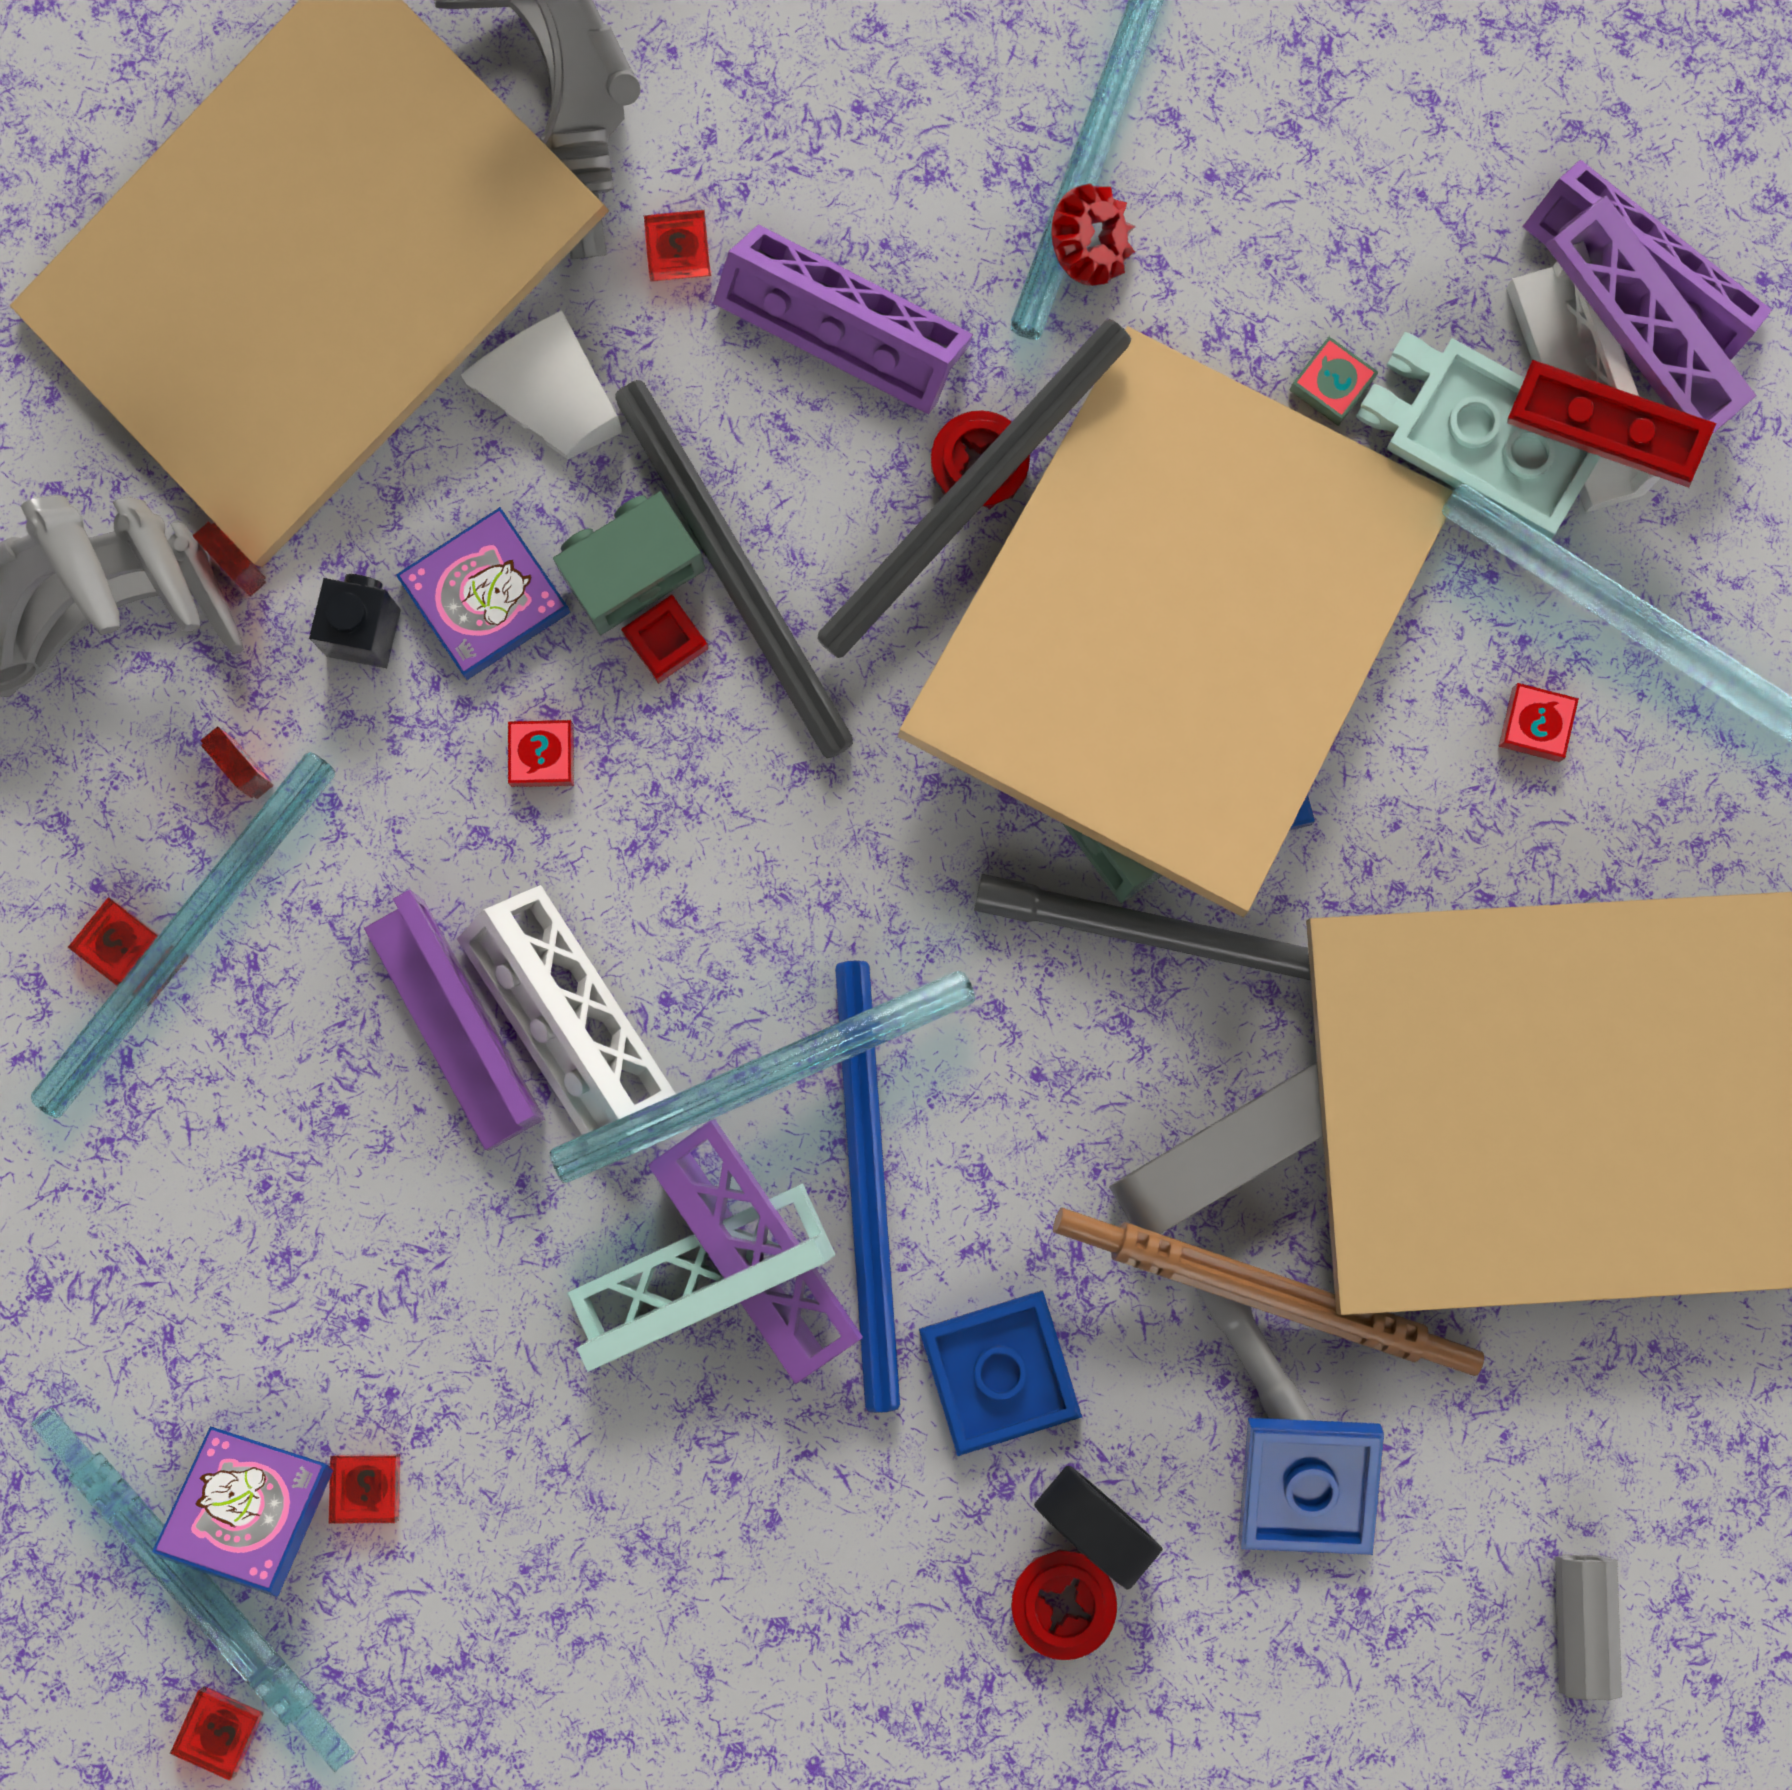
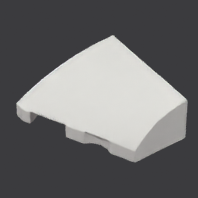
M562 310L507 340L461 374L470 391L475 394L479 392L503 409L507 417L521 427L533 430L544 438L549 447L566 459H570L623 433L618 416Z

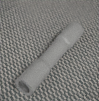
M1195 1288L1215 1324L1227 1336L1256 1387L1260 1403L1269 1419L1316 1421L1295 1383L1286 1376L1255 1322L1252 1308Z

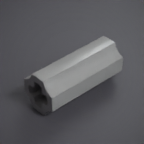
M1598 1555L1555 1556L1559 1693L1565 1694V1697L1581 1700H1614L1622 1698L1618 1560Z

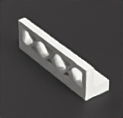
M1585 243L1574 244L1573 246L1584 261L1592 264ZM1557 261L1553 267L1511 279L1506 289L1531 360H1536L1639 396L1621 345ZM1600 457L1582 487L1579 496L1585 513L1644 496L1661 478Z
M541 885L484 909L458 936L457 940L592 1151L612 1142L630 1125L663 1108L678 1097ZM530 908L544 930L543 940L540 941L525 935L513 915ZM552 963L571 971L578 982L576 994L558 987L550 975ZM587 1017L605 1024L612 1035L610 1048L592 1040L585 1029ZM621 1070L637 1075L651 1097L634 1105L620 1083Z

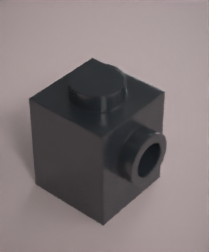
M346 574L344 581L323 578L309 639L326 657L387 669L401 609L389 593L382 589L383 583L358 574Z

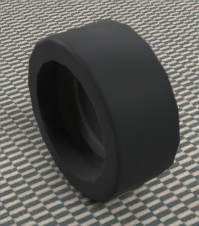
M1066 1466L1034 1504L1039 1513L1074 1547L1127 1590L1133 1587L1163 1550L1158 1542L1137 1522L1071 1466Z

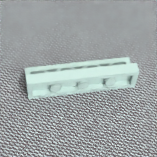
M803 1183L769 1199L776 1210L794 1203L809 1236L808 1239L777 1255H771L753 1266L751 1265L738 1273L723 1278L719 1270L705 1265L708 1254L696 1236L692 1234L567 1292L588 1338L587 1342L577 1347L587 1372L825 1264L834 1257V1250ZM750 1207L723 1220V1225L732 1237L756 1241L759 1221L754 1234L738 1228L760 1219V1216L754 1207ZM767 1240V1242H766V1244L769 1243V1244L779 1245V1244H777V1243H775V1242H772V1241H769V1240ZM701 1245L696 1261L681 1256V1254ZM748 1250L746 1254V1258L750 1264L752 1263L754 1251ZM666 1261L692 1271L683 1296L674 1301L647 1291L656 1266ZM642 1273L638 1287L622 1282ZM701 1275L716 1280L696 1290ZM607 1288L633 1297L634 1299L625 1323L605 1332L589 1297ZM643 1302L658 1307L638 1317Z

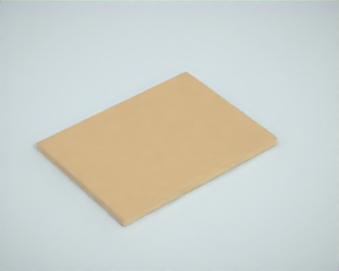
M299 0L9 306L253 564L263 567L583 239L609 210L403 0Z
M1127 326L1125 330L1131 337L1128 348L1091 389L901 725L898 738L1244 918L1258 894L1458 493Z
M1792 892L1322 917L1306 920L1336 1314L1352 1315L1792 1289Z

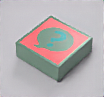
M1329 336L1294 380L1289 391L1339 426L1375 380L1378 371Z

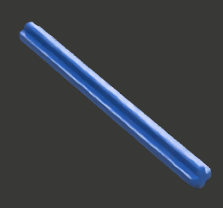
M854 960L838 963L835 972L860 1333L863 1336L861 1339L865 1408L868 1412L882 1413L899 1409L900 1393L870 966L866 961Z

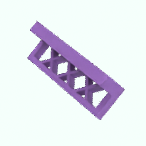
M1580 159L1557 180L1522 227L1545 245L1575 216L1607 195L1731 361L1755 334L1772 309Z
M1607 195L1575 216L1559 230L1555 237L1545 244L1666 406L1717 423L1713 431L1714 433L1757 396ZM1585 243L1592 264L1584 261L1573 246L1574 244Z
M759 224L729 250L713 300V304L928 415L938 403L951 368L967 351L973 337L972 333ZM761 250L776 259H771L757 251ZM818 282H823L831 287H826ZM870 309H876L885 315H880ZM925 337H930V338H932V339H934V340H936V341H938V342H940V343L946 345L947 348H945V347H943V346H941V345H939V344H937V343H935V342H933V341H931V340H929V339H927V338H925Z
M409 889L393 898L398 908L397 910L364 927V930L486 1151H491L542 1122L545 1118L425 900Z
M715 1119L708 1121L648 1164L723 1278H727L751 1265L753 1266L764 1260L765 1253L777 1255L799 1244ZM707 1140H709L723 1161L719 1186H714L710 1183L690 1153ZM732 1176L742 1191L730 1189ZM728 1198L750 1202L759 1214L760 1219L756 1241L732 1237L723 1225V1220L733 1216L727 1208ZM768 1230L779 1245L766 1244ZM748 1250L754 1251L751 1264L746 1258ZM817 1268L796 1276L793 1296L785 1294L781 1286L777 1285L740 1302L795 1385L863 1338ZM805 1285H807L816 1300L803 1298ZM801 1309L826 1313L841 1337L825 1348H822L800 1316Z

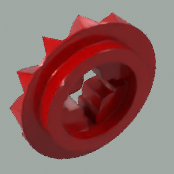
M1091 183L1075 187L1062 197L1053 215L1051 236L1058 262L1072 279L1084 285L1108 284V281L1112 278L1124 274V260L1135 253L1132 246L1128 243V234L1136 226L1126 222L1124 212L1127 202L1115 200L1111 187L1093 186ZM1101 222L1103 230L1098 236L1101 244L1088 247L1095 233L1092 224Z
M976 410L952 418L941 428L931 450V472L934 474L943 495L964 475V471L969 465V456L965 445L970 450L974 449L979 454L984 453L1012 421L995 412ZM1030 455L985 502L984 507L990 510L996 504L1008 498L1013 499L1027 478Z
M1059 1549L1055 1552L1035 1557L1016 1578L1011 1610L1020 1636L1033 1650L1048 1658L1073 1660L1094 1652L1108 1638L1117 1616V1596L1110 1577L1086 1556L1077 1552ZM1076 1578L1074 1600L1082 1607L1083 1612L1090 1616L1087 1619L1079 1614L1077 1617L1072 1614H1066L1061 1622L1057 1621L1052 1631L1050 1627L1053 1623L1051 1618L1053 1607L1046 1601L1043 1595L1039 1594V1591L1041 1589L1047 1593L1052 1591L1061 1594L1066 1586H1070L1073 1579Z

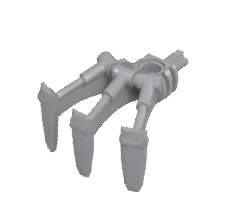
M434 0L435 7L443 9L510 7L521 18L541 51L550 84V113L540 140L598 199V194L613 190L607 139L624 120V106L630 105L638 99L641 88L610 25L603 22L593 0ZM602 219L570 251L571 259L607 255Z
M42 496L24 502L21 508L27 519L26 530L28 535L22 538L11 537L0 542V697L12 696L18 689L33 680L36 675L46 671L59 650L88 624L91 623L100 635L111 634L120 628L118 607L154 596L161 598L173 620L182 631L193 632L201 627L199 613L192 598L193 595L217 635L231 653L237 654L242 652L244 649L241 635L209 564L207 553L197 542L198 540L188 527L182 522L170 523L175 533L167 541L163 519L159 515L152 513L145 501L124 497L113 501L118 512L114 519V531L88 538L81 515L70 505L65 496Z

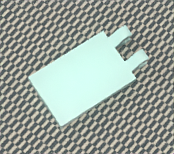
M1404 332L1386 366L1401 376L1424 381V386L1413 404L1410 405L1384 387L1373 384L1362 402L1356 418L1375 429L1395 433L1386 450L1550 541L1593 471L1600 456L1507 424L1508 416L1522 386L1524 377L1453 338L1444 352L1441 353L1430 347L1420 338Z

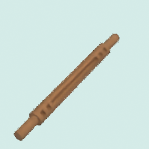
M1063 1207L1059 1209L1053 1224L1054 1233L1111 1252L1112 1260L1411 1362H1417L1422 1358L1472 1376H1477L1483 1367L1484 1353L1482 1351L1428 1333L1427 1326L1389 1312L1338 1315L1336 1314L1335 1294L1127 1222H1123L1118 1227Z

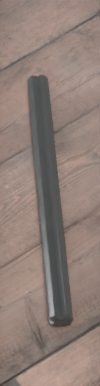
M1111 319L1104 321L819 631L817 639L825 649L837 658L844 657L1123 354L1131 342V337L1124 328Z
M636 380L620 388L615 394L617 405L821 753L826 758H832L843 753L853 745L850 731L647 386L641 380Z

